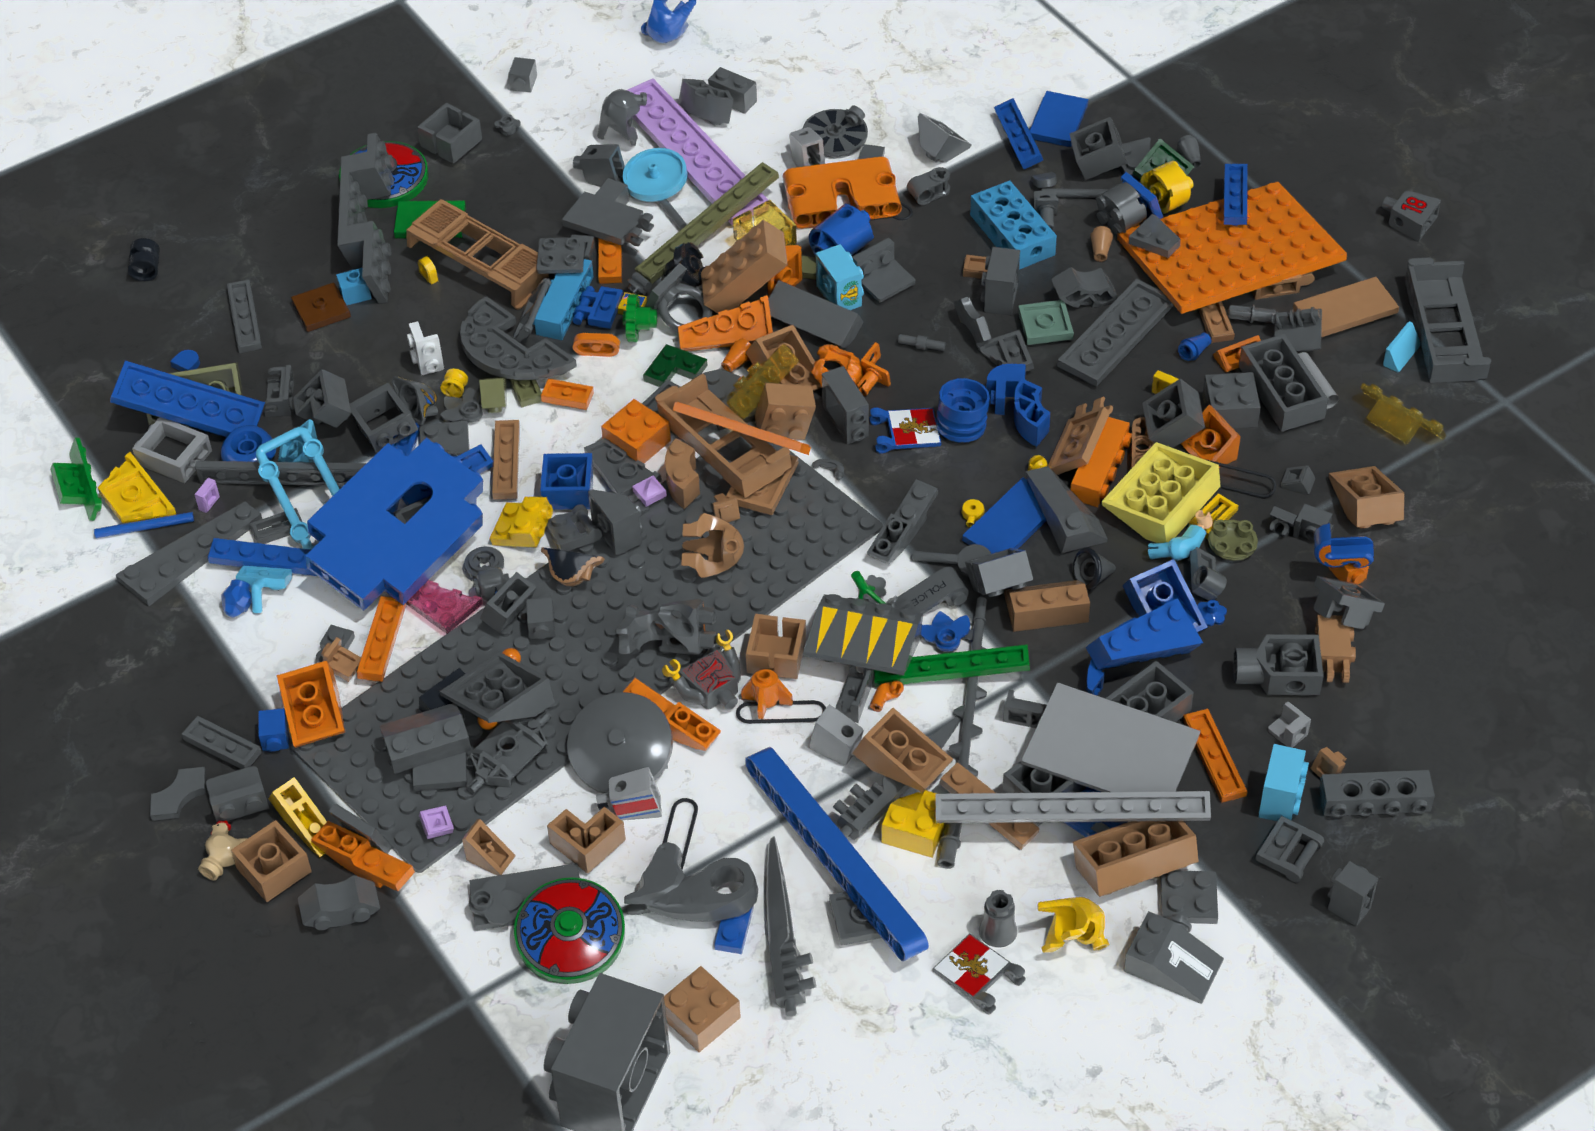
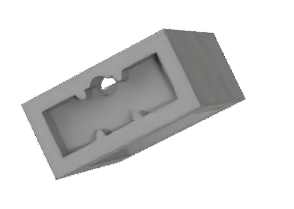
M161 417L149 427L144 436L132 448L136 460L142 467L182 483H186L196 471V461H204L212 452L207 434ZM165 436L188 444L187 448L176 460L153 452Z

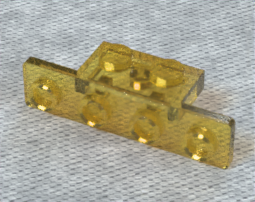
M783 344L767 360L762 363L756 361L747 369L749 374L746 377H740L733 384L735 388L729 394L731 398L727 401V405L742 420L745 419L759 404L765 383L778 384L799 362L798 358Z
M1362 383L1360 386L1366 395L1377 401L1366 419L1408 444L1420 426L1443 440L1447 436L1441 423L1434 419L1426 420L1423 418V413L1413 407L1410 410L1402 406L1403 402L1393 395L1390 398L1383 395V390L1374 384L1368 386L1365 383Z

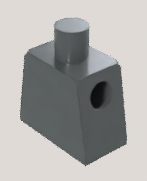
M618 144L589 145L581 156H575L573 159V168L583 170L585 180L589 184L601 187L608 178L624 183L623 170L625 165Z

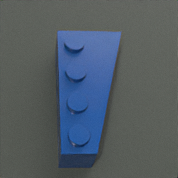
M1177 598L1098 637L1086 649L1098 670L1137 661L1144 662L1153 658L1171 657L1180 653L1187 654L1203 644V641Z

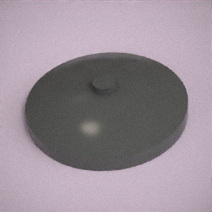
M628 692L607 694L589 703L573 721L567 739L568 757L574 771L587 786L600 793L609 792V780L611 777L646 767L650 768L654 780L658 779L667 767L673 749L672 730L662 710L648 698Z

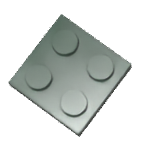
M1062 300L1018 305V314L1027 345L1073 339L1074 332L1065 302Z

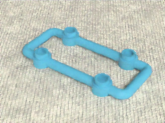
M296 427L260 445L256 450V458L260 464L258 469L260 477L263 481L270 483L291 524L290 535L292 539L297 543H301L303 549L312 550L315 546L310 541L311 535L308 533V525L299 520L278 479L280 474L279 468L275 462L268 460L266 453L301 436L304 441L303 452L305 456L310 460H314L331 495L333 496L340 489L322 456L324 449L321 442L313 439L308 429Z

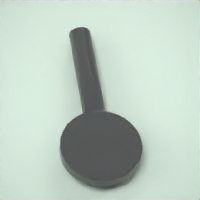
M972 544L963 548L959 554L913 551L912 560L958 564L959 570L968 576L965 562L989 555L991 552L982 545Z

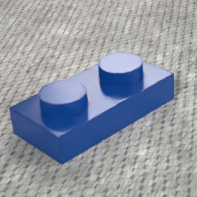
M754 906L749 912L739 917L721 920L715 940V950L736 954L743 953Z

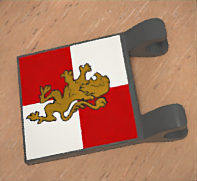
M970 933L933 967L934 973L972 999L986 1014H991L996 1009L994 1005L996 1002L995 997L986 993V991L1004 973L1017 986L1026 980L1025 976H1023L1025 969L1022 966L1011 963Z

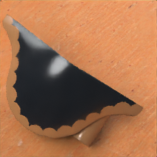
M541 547V552L545 554L549 561L551 575L565 586H576L583 581H590L592 570L605 560L601 556Z

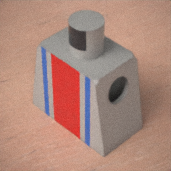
M649 767L611 777L609 780V792L596 795L598 809L601 810L603 807L607 809L613 808L616 816L622 821L662 817L661 795Z

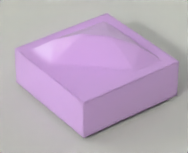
M654 476L632 486L633 492L646 507L667 496L665 488Z
M207 478L195 493L199 511L207 513L220 497L216 481Z
M446 805L420 811L419 817L427 839L453 833L454 827Z

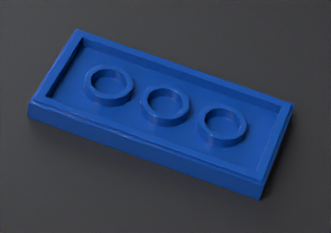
M1022 477L962 535V541L968 545H982L991 554L1009 548L1018 549L1046 522L1028 480Z

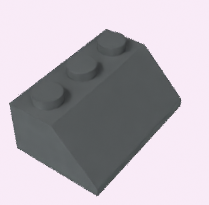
M455 703L379 726L394 774L471 750L469 736L462 715Z

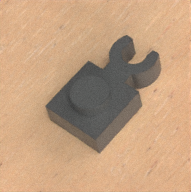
M330 625L320 642L321 650L316 654L317 663L323 661L321 653L326 644H332L336 637L341 639V646L348 650L355 638L354 631Z

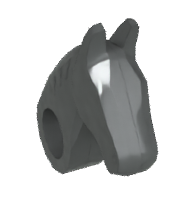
M665 842L659 845L649 866L643 872L638 891L624 897V904H632L627 907V912L630 915L654 912L668 918L686 921H720L739 917L749 912L757 902L758 886L750 865L739 858H722L687 877L681 869L682 853L680 848L674 843ZM736 881L742 883V886L733 893L721 894L716 892L721 885L727 882Z

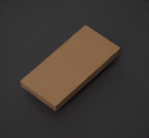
M1377 277L1294 302L1293 305L1295 312H1297V309L1304 310L1311 309V307L1322 309V337L1396 314L1399 311V306Z

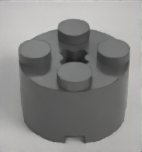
M1127 182L1119 183L1096 198L1099 210L1096 215L1099 222L1110 226L1116 237L1117 233H1125L1126 230L1139 225L1147 218L1146 207L1144 203L1140 205L1137 199L1140 195L1134 187Z

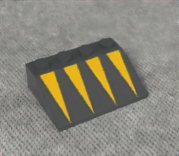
M824 594L817 607L803 656L904 675L921 639L923 613L916 612L910 608H894L884 603L873 604L863 599H847L837 594Z

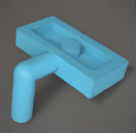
M242 566L236 575V580H242L251 585L253 613H261L263 611L262 588L269 587L272 590L286 588L292 579V569Z

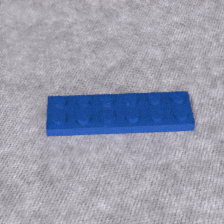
M128 361L124 362L110 400L111 403L225 437L238 427L246 425L258 426L265 402Z

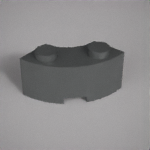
M682 78L678 103L687 114L709 120L713 125H721L722 123L729 124L733 98L728 90L714 88L706 84L704 80Z
M1070 267L1052 278L1059 298L1073 307L1079 308L1080 305H1091L1092 308L1112 303L1118 298L1111 279L1102 268L1090 272H1080Z
M355 875L336 884L323 885L315 883L298 897L303 925L315 927L317 930H326L330 927L344 926L354 922H364L370 918V915L380 909L375 882Z

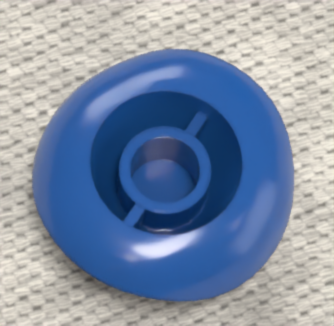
M246 425L238 427L224 440L221 447L222 461L258 462L256 450L260 445L273 438L258 426ZM276 449L266 453L268 460L275 456Z

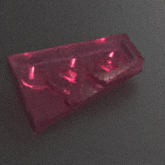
M428 580L406 602V605L448 634L483 605L481 597L475 595L469 597L463 595L460 590L453 588L451 591L439 587V584Z

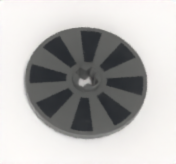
M828 109L815 113L806 120L802 128L810 127L823 139L824 156L831 157L854 153L865 144L868 137V128L865 121L863 120L862 125L856 124L853 126L849 124L845 119L846 115L843 109Z

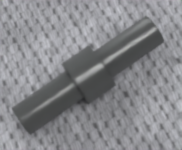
M900 334L898 338V343L916 346V349L920 350L928 348L945 351L946 342L931 340L927 336L922 335L914 337Z

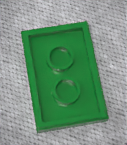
M398 201L394 229L395 238H407L406 230L438 201ZM446 201L460 210L466 211L465 201ZM459 232L453 238H461L463 233Z

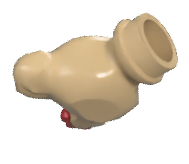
M218 821L216 825H213L211 836L205 843L209 857L201 860L198 870L210 880H217L223 874V867L235 864L231 849L248 839H236L228 835L232 827L228 824V821Z

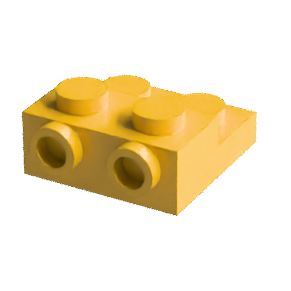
M524 497L522 503L506 502L489 538L492 545L537 547L541 537L544 535L545 527L553 514L552 505L547 497Z

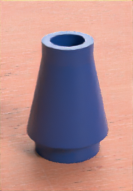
M1203 332L1200 335L1182 340L1178 346L1180 357L1186 361L1196 360L1205 348L1211 344V337Z

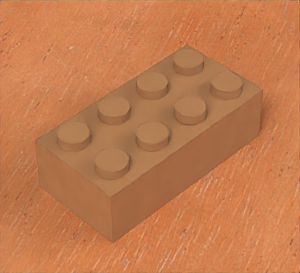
M762 220L758 225L752 227L746 235L737 240L726 252L721 253L714 262L706 266L701 272L704 305L717 313L734 309L788 265L784 232Z
M1131 821L1073 842L1076 869L1099 897L1199 862L1196 835L1184 821Z

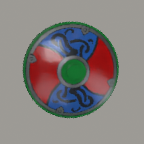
M384 141L387 153L392 155L394 160V168H392L394 185L391 186V195L367 200L368 207L389 208L398 206V201H410L424 189L429 173L426 159L419 150L405 143ZM367 145L355 150L350 155L367 152ZM341 167L339 171V179L341 178Z
M582 878L553 880L534 890L519 908L514 924L516 947L524 964L539 977L560 984L585 982L597 977L599 972H605L619 956L625 940L624 915L615 897L607 889L593 881Z

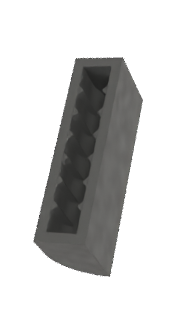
M778 280L768 299L772 318L789 325H794V327L842 348H846L853 342L863 324V320L858 313Z

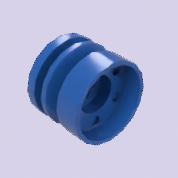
M957 378L948 381L941 387L938 398L936 427L942 436L955 442H971L984 434L990 401L989 391L985 386L975 380Z

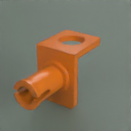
M876 342L861 359L864 376L856 386L861 393L863 392V396H867L877 382L887 387L891 384L889 372L875 365L881 357L880 347ZM874 353L872 360L869 362L870 357Z

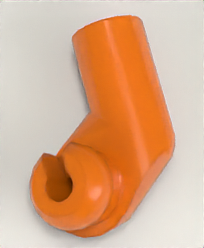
M898 680L881 684L874 694L870 708L880 712L886 701L901 695L904 690L903 684Z

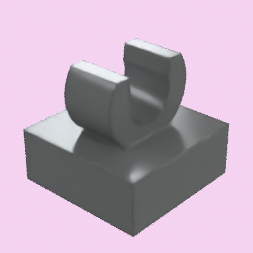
M1274 506L1270 513L1273 519L1270 524L1271 532H1274L1278 525H1283L1282 536L1287 537L1290 532L1289 527L1294 529L1298 516Z

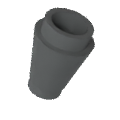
M1192 135L1181 137L1177 142L1178 152L1194 165L1193 169L1200 167L1202 161L1198 140Z

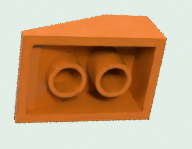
M327 660L277 675L295 748L345 733L339 691L334 671Z

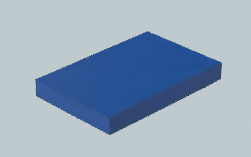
M1046 91L1030 129L1033 139L1071 147L1070 133L1079 129L1088 106V99Z

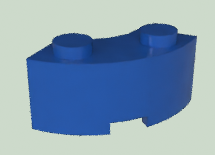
M1021 378L1015 390L1014 423L1021 436L1027 442L1037 447L1049 433L1050 412L1043 408L1041 404L1042 387Z

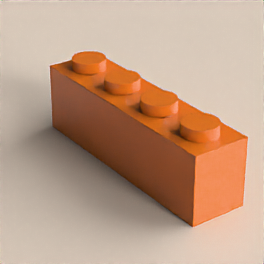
M1108 417L1088 464L1078 467L1071 483V491L1082 503L1098 507L1101 499L1108 495L1110 487L1108 483L1109 481H1114L1117 473L1116 465H1121L1124 458V447H1129L1131 443L1132 433H1129V422Z

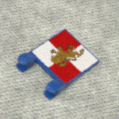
M872 408L870 410V423L872 425H879L887 421L891 438L886 436L877 437V444L875 446L877 453L882 454L893 449L941 446L933 408L888 411L881 408Z

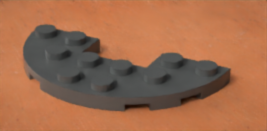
M487 296L473 305L468 311L465 321H462L460 334L466 356L473 364L491 375L514 380H536L563 375L577 367L576 359L546 338L527 349L506 334L505 330L516 325V317Z

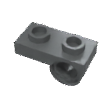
M1196 547L1190 551L1192 592L1208 601L1214 600L1225 589L1227 579L1224 575L1216 572L1215 557Z

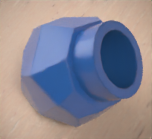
M231 580L230 585L222 592V606L227 616L236 617L248 611L252 602L251 592L249 591L251 585L242 580Z

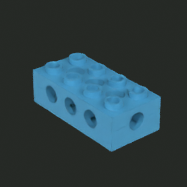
M1011 181L971 195L970 216L996 247L1020 250L1019 270L1055 256L1057 235Z

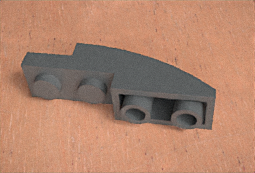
M916 479L895 514L891 513L868 549L867 555L886 564L893 562L909 545L926 521L927 511L938 495V488Z

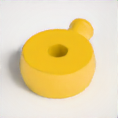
M970 499L964 502L961 512L967 520L966 525L971 527L975 521H978L984 515V505L979 500Z

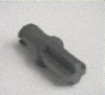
M1230 305L1228 308V318L1249 320V323L1258 321L1273 324L1272 314H1276L1275 309L1257 308L1255 305L1251 307Z
M946 823L944 835L940 838L941 850L937 861L938 865L942 868L951 869L955 866L956 852L961 846L959 837L962 823Z

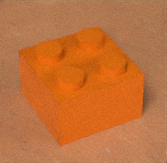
M635 399L601 426L602 439L606 438L626 451L627 456L642 463L647 462L671 441L669 421Z

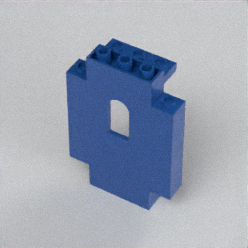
M428 438L424 439L408 456L400 448H394L387 443L307 521L308 533L319 541L305 555L307 568L363 611L384 591L404 605L483 526V513L476 505L477 497L483 492V479L481 475L475 470L468 469L458 457H452L445 452L439 443H433ZM423 484L428 486L433 492L431 499L406 524L388 512L414 485Z

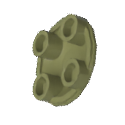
M1220 519L1213 523V529L1209 532L1208 542L1216 555L1226 560L1237 561L1244 560L1255 552L1258 538L1250 521Z

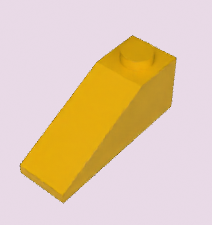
M294 777L273 791L268 799L283 820L320 858L325 853L314 845L311 839L327 821Z

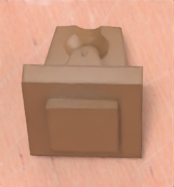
M723 493L714 496L716 502L712 503L715 517L726 522L740 519L736 496L727 498Z

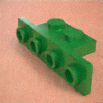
M74 438L69 452L71 463H52L50 470L60 504H84L89 521H94L97 512L101 511L102 501L96 492V481L91 476V465L87 463L86 448L82 446L80 438Z

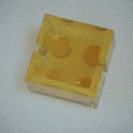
M771 200L753 208L754 226L765 220L784 232L785 246L797 245L796 224ZM750 210L733 218V235L736 241L746 235L753 227L752 212Z

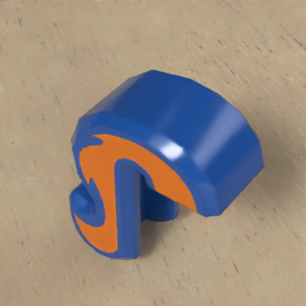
M1330 523L1323 524L1314 533V555L1318 562L1327 567H1342L1348 563H1353L1354 567L1363 568L1369 566L1374 561L1373 541L1366 536L1331 538Z

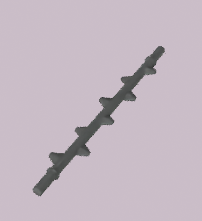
M984 597L977 598L975 617L973 618L974 628L970 629L969 633L963 637L972 642L971 651L986 649L982 647L987 600ZM978 676L967 677L965 705L954 709V715L963 719L961 741L949 745V751L959 757V764L977 777L978 770L968 765L971 738L983 732L981 727L973 724L975 702L977 699L986 697L987 691L977 686Z

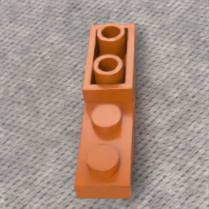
M636 678L623 691L644 696L654 702L665 714L670 724L674 741L706 751L721 733L720 729L682 703L678 702L674 705Z
M327 821L311 839L314 845L334 861L358 877L375 882V886L378 888L385 885L395 891H399L415 873L412 865L372 847L368 839L330 821Z

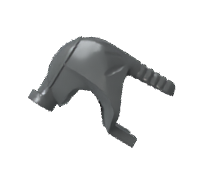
M617 89L609 94L602 104L597 137L604 139L610 126L629 140L631 146H636L638 136L636 129L631 127L632 117L640 111V106H646V92H641L638 95L628 90Z

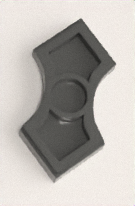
M970 297L953 301L960 323L968 327L975 342L979 343L991 339L985 317L976 311Z
M205 767L178 769L176 779L168 788L151 794L150 817L152 821L179 818L181 810L187 802L195 797L206 794L207 772Z

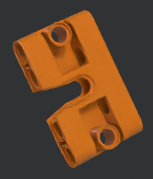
M886 157L790 168L782 176L788 199V209L791 211L793 224L797 228L816 227L837 210V196L840 194L848 196L851 206L860 211H866L870 216V220L893 217L902 210L896 188V177L892 173L890 162Z

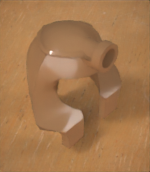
M706 513L701 514L696 522L683 524V537H701L706 531L709 532V536L706 538L685 541L682 544L685 550L697 553H682L681 565L696 569L698 576L701 578L713 576L731 568L739 561L744 552V541L739 531L728 522ZM700 553L706 554L708 560H705Z

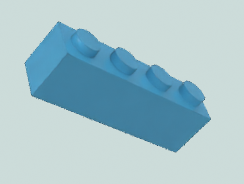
M584 259L582 273H556L554 280L551 279V285L543 298L533 323L536 335L563 340L574 318V309L580 303L579 297L586 287L590 285L594 277L591 260Z

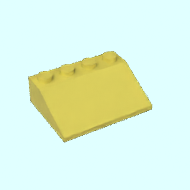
M1156 442L1103 499L1102 505L1145 539L1155 543L1170 542L1221 487L1219 465Z

